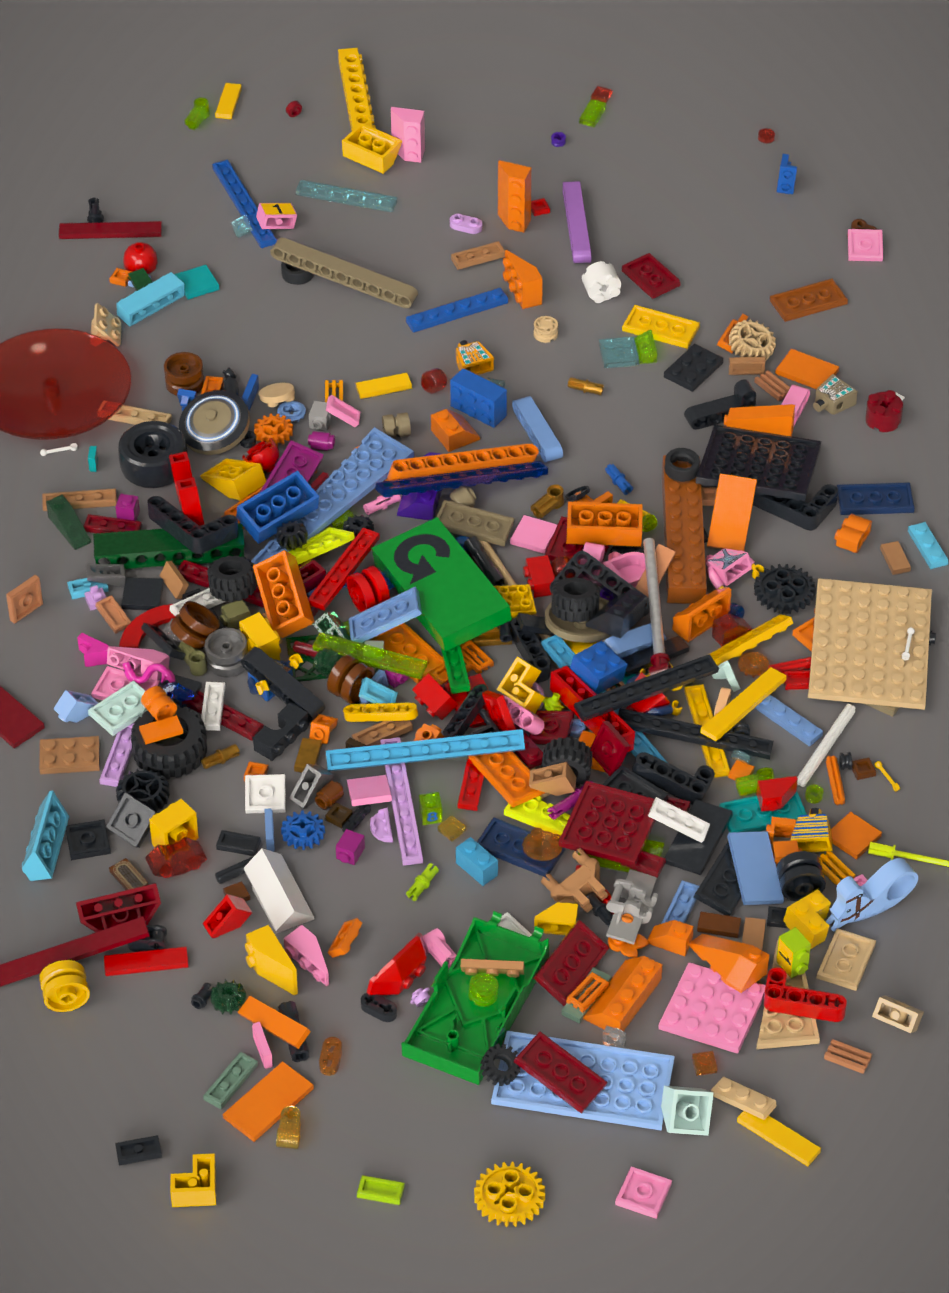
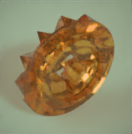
M749 652L739 658L738 666L740 672H744L745 676L752 675L754 678L755 675L761 676L768 670L769 661L763 654Z

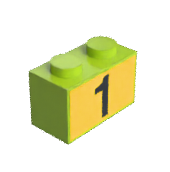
M796 927L779 936L776 960L791 979L797 975L804 974L808 970L811 943Z

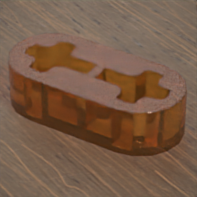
M336 1037L325 1039L322 1045L319 1067L321 1073L327 1076L334 1075L339 1069L342 1042ZM331 1046H335L333 1052H330ZM328 1060H332L330 1067H326Z

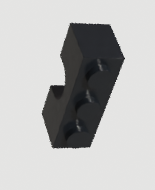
M291 702L278 713V727L281 729L273 730L264 726L253 737L254 751L271 761L280 756L289 744L294 743L296 738L309 727L308 712Z

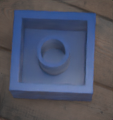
M600 641L575 654L570 669L596 694H599L623 681L627 663L604 642Z

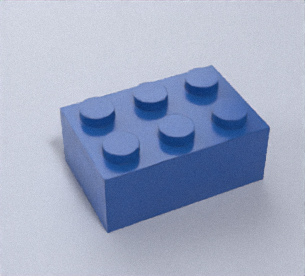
M464 368L450 380L451 407L493 428L507 416V389Z

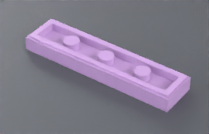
M134 723L117 733L99 779L100 784L117 787L119 780H122L132 754L131 729Z

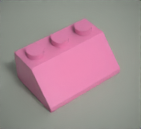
M391 107V135L402 140L398 155L404 161L421 163L425 152L424 111Z

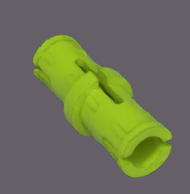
M429 863L421 875H417L414 884L406 892L409 899L413 895L412 901H416L423 890L428 889L430 881L439 872L437 866L431 869L433 864Z

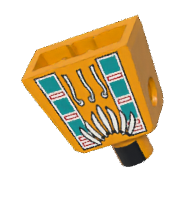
M466 340L459 342L456 348V363L459 371L464 368L476 375H480L494 370V357L480 342L468 343Z

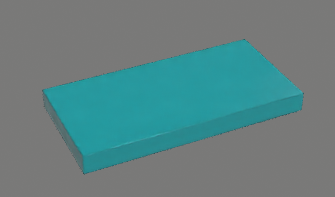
M797 791L780 810L761 812L757 796L723 802L719 805V807L733 811V816L727 826L729 833L761 832L766 830L767 824L771 825L772 817L795 819L797 822L798 816L807 815Z

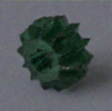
M323 648V650H319L316 654L313 667L316 669V672L328 678L332 668L344 656L338 654V651L335 652L332 649Z
M225 979L223 984L217 982L216 987H212L211 1003L214 1005L215 1011L220 1010L222 1015L225 1012H229L232 1015L234 1010L238 1012L245 1003L246 991L241 983L236 984L235 980L228 982Z

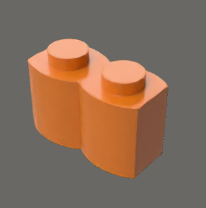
M854 514L845 518L842 528L838 529L835 533L836 546L857 553L871 532L872 521Z

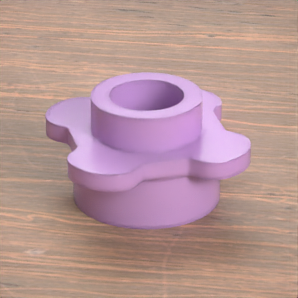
M429 987L424 990L419 988L413 992L410 1003H415L417 1007L427 1003L431 997L428 993Z

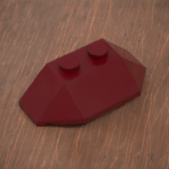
M155 883L76 902L80 923L92 931L98 932L140 917H144L145 923L148 925L160 906L161 901L157 884Z

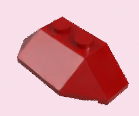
M418 933L369 980L367 994H400L404 989L410 988L416 977L423 975L426 970L425 962L427 957L421 933Z

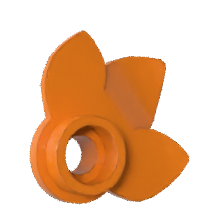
M637 934L634 944L608 937L610 949L632 958L638 957L637 949L649 945L648 940L641 934Z

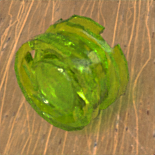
M487 973L476 974L469 982L468 997L470 1001L473 1000L475 1005L478 1006L492 1005L498 995L497 979Z

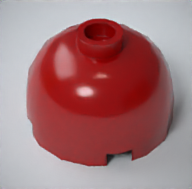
M137 242L128 246L124 252L123 263L127 271L134 272L144 268L146 273L150 274L156 269L158 259L156 251L151 245Z
M269 438L270 442L261 441L247 451L249 455L247 457L243 455L242 459L245 462L260 463L262 470L268 473L274 469L279 459L278 446L272 438Z

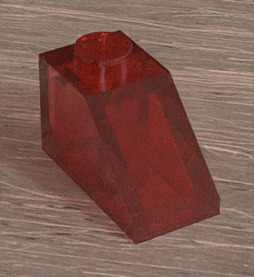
M727 613L713 620L712 637L722 647L753 630V628L743 618Z

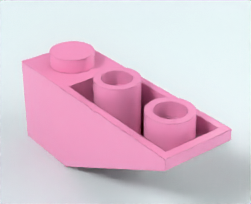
M108 647V665L124 670L122 664L130 661L135 674L141 676L147 667L154 663L162 664L169 669L170 656L166 653L153 649ZM155 671L150 679L158 681L162 674L159 671Z
M301 925L284 938V950L289 958H293L298 962L302 969L308 970L318 982L321 981L324 985L328 986V969L317 938Z

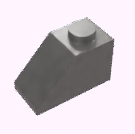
M307 764L289 799L302 808H307L315 801L317 793L331 781L333 774L320 765Z

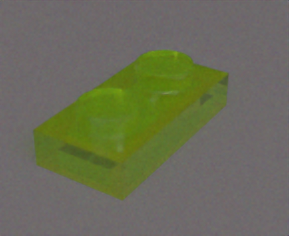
M591 99L579 118V124L595 127L606 109V103Z

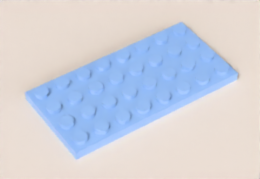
M507 1031L504 1044H506V1049L509 1046L513 1047L511 1051H517L518 1056L536 1035ZM549 1037L608 1082L607 1086L581 1114L522 1068H520L519 1074L509 1085L499 1086L498 1082L494 1086L491 1104L662 1131L664 1120L661 1108L664 1085L670 1086L675 1056ZM500 1059L498 1069L507 1071L508 1065Z

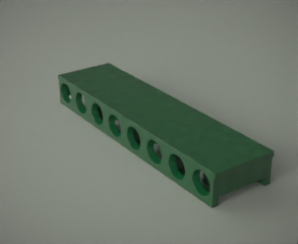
M238 523L237 538L202 553L203 556L201 558L193 557L196 553L189 550L164 529L93 534L96 564H100L99 559L106 558L109 564H121L119 561L122 556H125L128 562L124 564V569L164 566L166 561H172L174 565H181L184 560L195 564L211 563L219 560L221 557L235 556L231 554L233 548H239L241 553L237 556L244 557V534L241 523ZM218 549L222 555L214 557L212 554ZM177 552H181L182 556H184V558L180 560L175 559L174 557L177 556ZM159 554H163L165 560L158 561L156 558H158ZM140 555H144V558L147 559L145 562L137 561Z

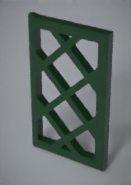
M320 635L286 638L289 658L297 654L291 648L290 643L295 641L308 643L311 640H317L316 646L322 647ZM298 653L303 663H299L297 669H292L293 677L297 681L327 679L324 659L320 658L317 662L311 659L309 655ZM306 661L314 665L310 670L302 667ZM319 667L322 669L323 674H315L313 672ZM297 670H300L305 674L303 676L296 677L295 672Z

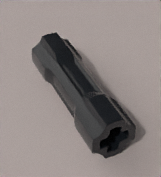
M475 536L468 538L463 545L467 554L474 560L493 586H502L505 578L499 569L494 566L479 539Z
M293 1001L282 1002L278 1006V1012L300 1024L296 1003ZM306 1040L299 1049L289 1044L292 1061H305L310 1057Z

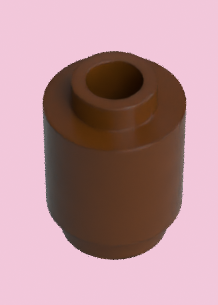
M330 781L317 793L315 797L316 804L324 810L331 808L344 796L343 786L339 782Z

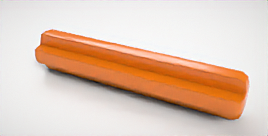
M828 756L826 758V765L834 803L836 805H843L845 803V795L837 757Z

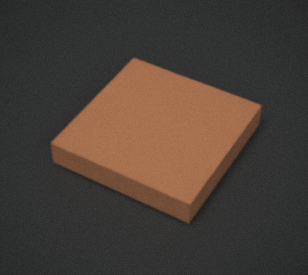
M37 575L32 576L6 594L10 621L14 624L43 605L40 578Z

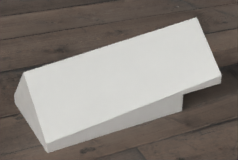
M261 848L244 867V871L252 884L254 894L276 934L314 920V916L283 856Z

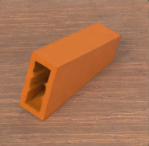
M795 405L730 408L729 414L724 417L723 425L792 437Z

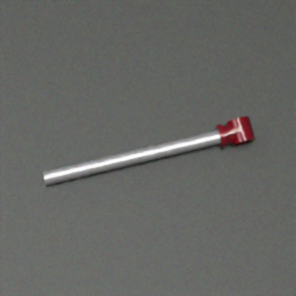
M646 538L643 544L654 655L650 658L653 666L649 667V673L653 675L672 667L669 663V655L665 654L655 541L652 538Z

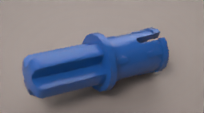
M614 464L607 465L605 471L612 479V483L617 485L624 495H628L627 491L631 493L633 486L626 480L625 474L620 473Z

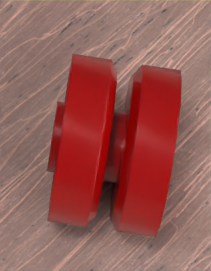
M374 566L363 569L361 573L356 572L346 579L350 598L360 613L390 599L387 583L381 572Z

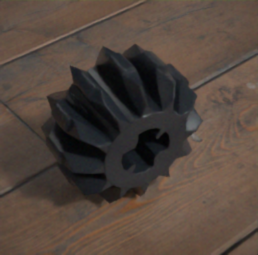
M363 514L361 516L354 515L353 518L348 517L347 521H344L343 530L354 532L355 537L362 528L374 531L373 521L369 517L364 518Z
M289 521L287 524L282 523V527L277 528L276 539L281 549L286 548L287 551L290 549L295 551L296 548H302V545L307 544L308 532L303 523H298V521L291 523Z

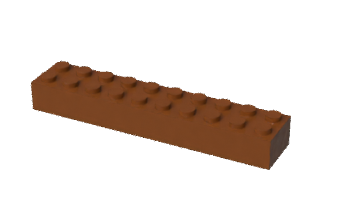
M663 455L665 547L676 551L666 571L667 603L692 604L702 599L706 595L707 589L701 484H696V477L685 482L669 478L664 469L666 455ZM684 461L672 463L679 468H689L692 466Z

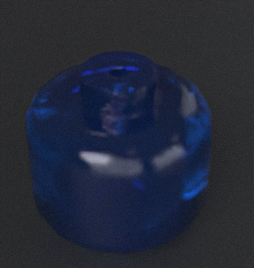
M730 603V611L727 618L730 620L742 619L745 613L744 608L737 603Z

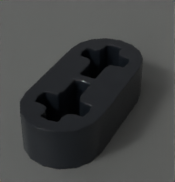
M365 993L362 995L361 1009L365 1013L383 1022H392L396 1019L397 1006L393 1002L377 994L369 995Z

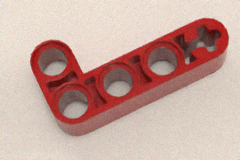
M775 967L769 970L764 994V1007L768 1011L832 1022H840L845 1018L847 1000L844 996L786 986L787 973L784 969Z

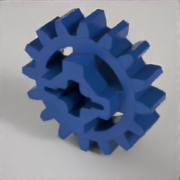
M301 810L299 815L293 812V817L287 816V821L282 822L281 835H283V841H287L288 846L294 844V849H297L299 846H302V850H305L306 846L312 849L314 843L319 845V839H324L325 825H323V819H319L318 814L312 816L311 811L304 814V811Z

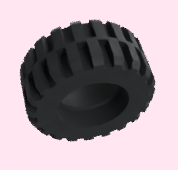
M177 705V711L174 716L177 715L183 728V734L174 737L180 738L183 741L173 746H161L155 744V742L145 745L139 731V726L157 720L148 710L144 712L142 717H138L131 729L132 752L137 766L143 770L146 768L147 771L153 769L155 773L160 771V774L165 776L166 779H170V777L180 778L183 774H190L192 769L196 770L207 753L206 728L199 715L194 711L190 712V709L187 707L180 708Z

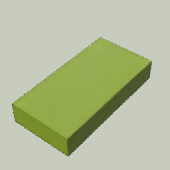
M362 1175L357 1198L400 1205L405 1183Z

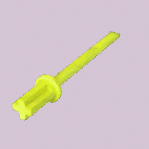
M870 842L868 854L891 858V860H893L894 856L949 867V861L898 851L895 850L896 845L888 846Z

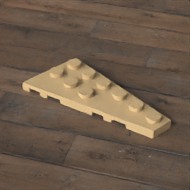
M777 940V944H776V950H775V955H774V960H773V966H772V968H775V967L781 968V967L779 966V964L776 962V960H777V950H778V940ZM806 973L797 975L792 979L787 974L786 986L809 989ZM764 1007L757 1049L819 1044L820 1037L816 1019L771 1012Z

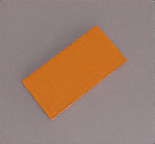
M720 474L707 547L737 551L745 550L757 479Z
M402 623L371 638L373 641H384V654L389 656L394 653L408 665L409 677L417 684L428 673L431 675V673L444 665L443 657L406 623Z
M512 751L469 756L474 766L512 807L545 794V792L530 788V770Z
M282 1061L224 1112L223 1119L255 1142L314 1089V1085Z

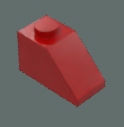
M797 776L758 780L756 794L761 812L782 809L797 791Z
M227 894L202 924L211 938H217L240 928L253 912L243 898Z

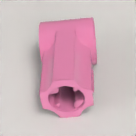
M436 928L423 935L426 954L430 953L441 967L445 961L448 962V968L451 967L457 955L446 943L443 933Z

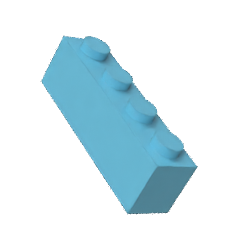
M170 272L117 302V316L130 327L183 297L184 283Z

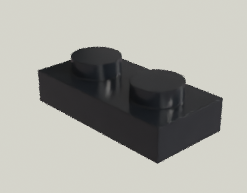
M158 1135L115 1143L119 1166L162 1158Z

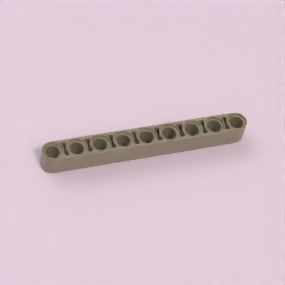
M283 237L277 240L270 251L272 257L276 260L402 308H410L418 296V291L413 286Z

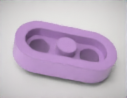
M454 214L450 217V227L454 230L478 234L482 231V221L475 217Z

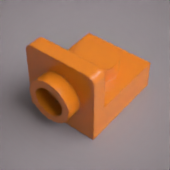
M319 714L311 722L309 739L322 740L323 744H327L330 732L337 726L338 719Z

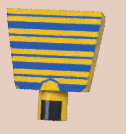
M819 808L810 809L809 815L798 816L791 836V840H797L798 848H802V851L807 852L833 850L829 820L827 815L822 814Z

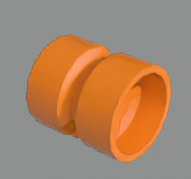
M153 686L142 695V705L157 721L175 715L177 705L160 686Z

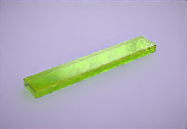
M319 632L312 646L313 651L339 658L351 655L357 658L360 663L417 679L422 678L428 665L426 660Z

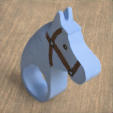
M896 858L884 864L862 886H859L851 876L842 879L836 887L837 899L832 908H830L831 915L826 920V923L829 925L834 922L831 930L836 931L837 928L839 929L847 923L864 920L888 910L903 900L914 889L918 882L917 873L905 859Z

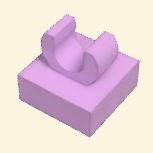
M97 585L90 587V591L84 593L90 611L97 609L95 607L96 602L106 598L103 588L98 589Z

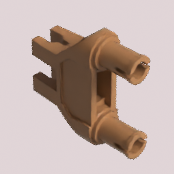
M579 848L577 851L580 855L576 851L572 855L573 859L581 865L579 869L560 884L551 874L546 875L549 880L543 877L541 883L551 892V898L554 901L578 904L588 913L593 907L586 897L587 894L594 892L602 901L609 895L600 883L599 861L596 858H590L582 848Z

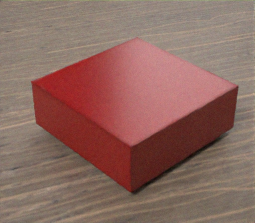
M545 198L531 201V212L534 217L550 213V207Z

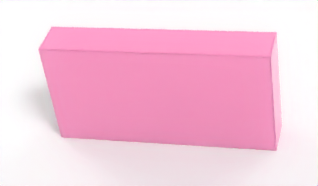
M333 395L328 397L327 412L353 427L359 425L361 414L359 410Z
M260 1022L253 1023V1039L265 1069L273 1067L272 1054Z

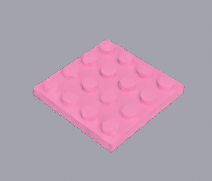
M688 963L659 1022V1030L738 1054L764 999L766 985L754 983L747 990L740 993L726 985L721 980V975L717 971L713 972L709 968Z

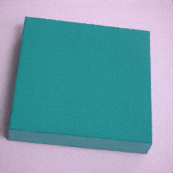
M207 265L174 274L184 283V295L187 300L220 290L218 282Z

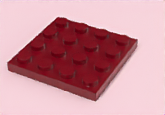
M586 781L558 841L559 847L574 851L582 848L586 854L635 867L656 821L648 816L655 799Z

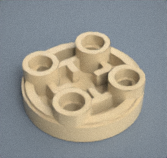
M290 383L271 384L259 391L260 400L267 403L268 407H276L280 402L295 400L294 386Z

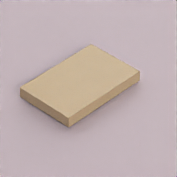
M837 928L817 973V979L857 991L876 946V940Z

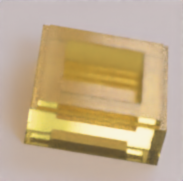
M451 815L438 826V831L453 841L466 831V826Z

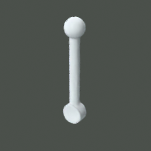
M72 443L66 447L50 450L42 449L40 454L46 456L48 453L70 449L75 451L78 449L76 443Z
M912 627L907 630L908 638L905 652L902 654L903 660H909L910 658L909 648L912 635L915 632Z

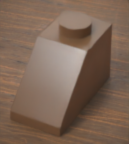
M563 762L530 770L529 786L532 789L555 796L575 792L576 775L569 764Z

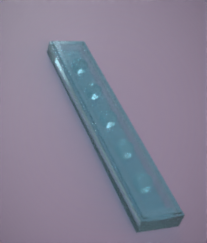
M300 180L296 188V195L387 212H393L397 203V197Z

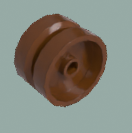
M179 352L165 360L166 389L171 394L177 396L179 389L196 391L198 393L203 388V363L198 355L191 352Z
M193 601L185 602L179 614L176 615L170 624L171 630L181 641L198 649L205 647V640L209 634L220 626L219 620L209 609Z
M346 655L332 668L327 681V689L330 693L341 697L347 703L357 704L360 702L359 692L362 679L366 677L372 679L375 675L374 669L365 663H360L357 658Z

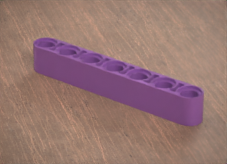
M580 181L563 182V198L573 263H591V249Z

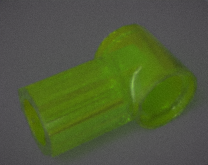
M200 97L194 100V107L185 119V125L189 129L195 130L204 119L210 116L209 103L206 98Z
M765 767L757 770L756 774L736 778L735 783L739 796L757 792L758 780L775 779L774 770L770 767Z

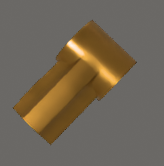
M560 485L549 486L547 493L531 505V511L538 519L543 518L553 509L561 508L564 505L563 488Z

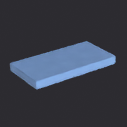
M413 587L349 618L352 644L354 646L361 644L421 615L422 610L418 589Z
M768 831L729 833L727 837L743 905L783 904L784 897L777 875Z

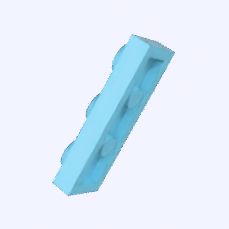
M926 522L908 526V533L930 569L948 565V558Z

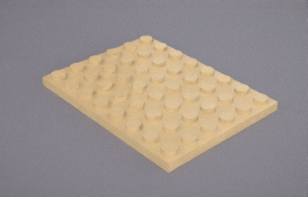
M818 578L808 698L925 710L932 589ZM912 627L915 632L912 635L909 648L910 658L909 660H903L902 654L905 652L908 638L907 630Z

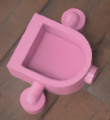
M612 552L608 555V561L602 563L633 587H636L646 568L645 555L640 552H629L623 555L618 552ZM610 581L608 582V584L611 587H613L617 584V582Z

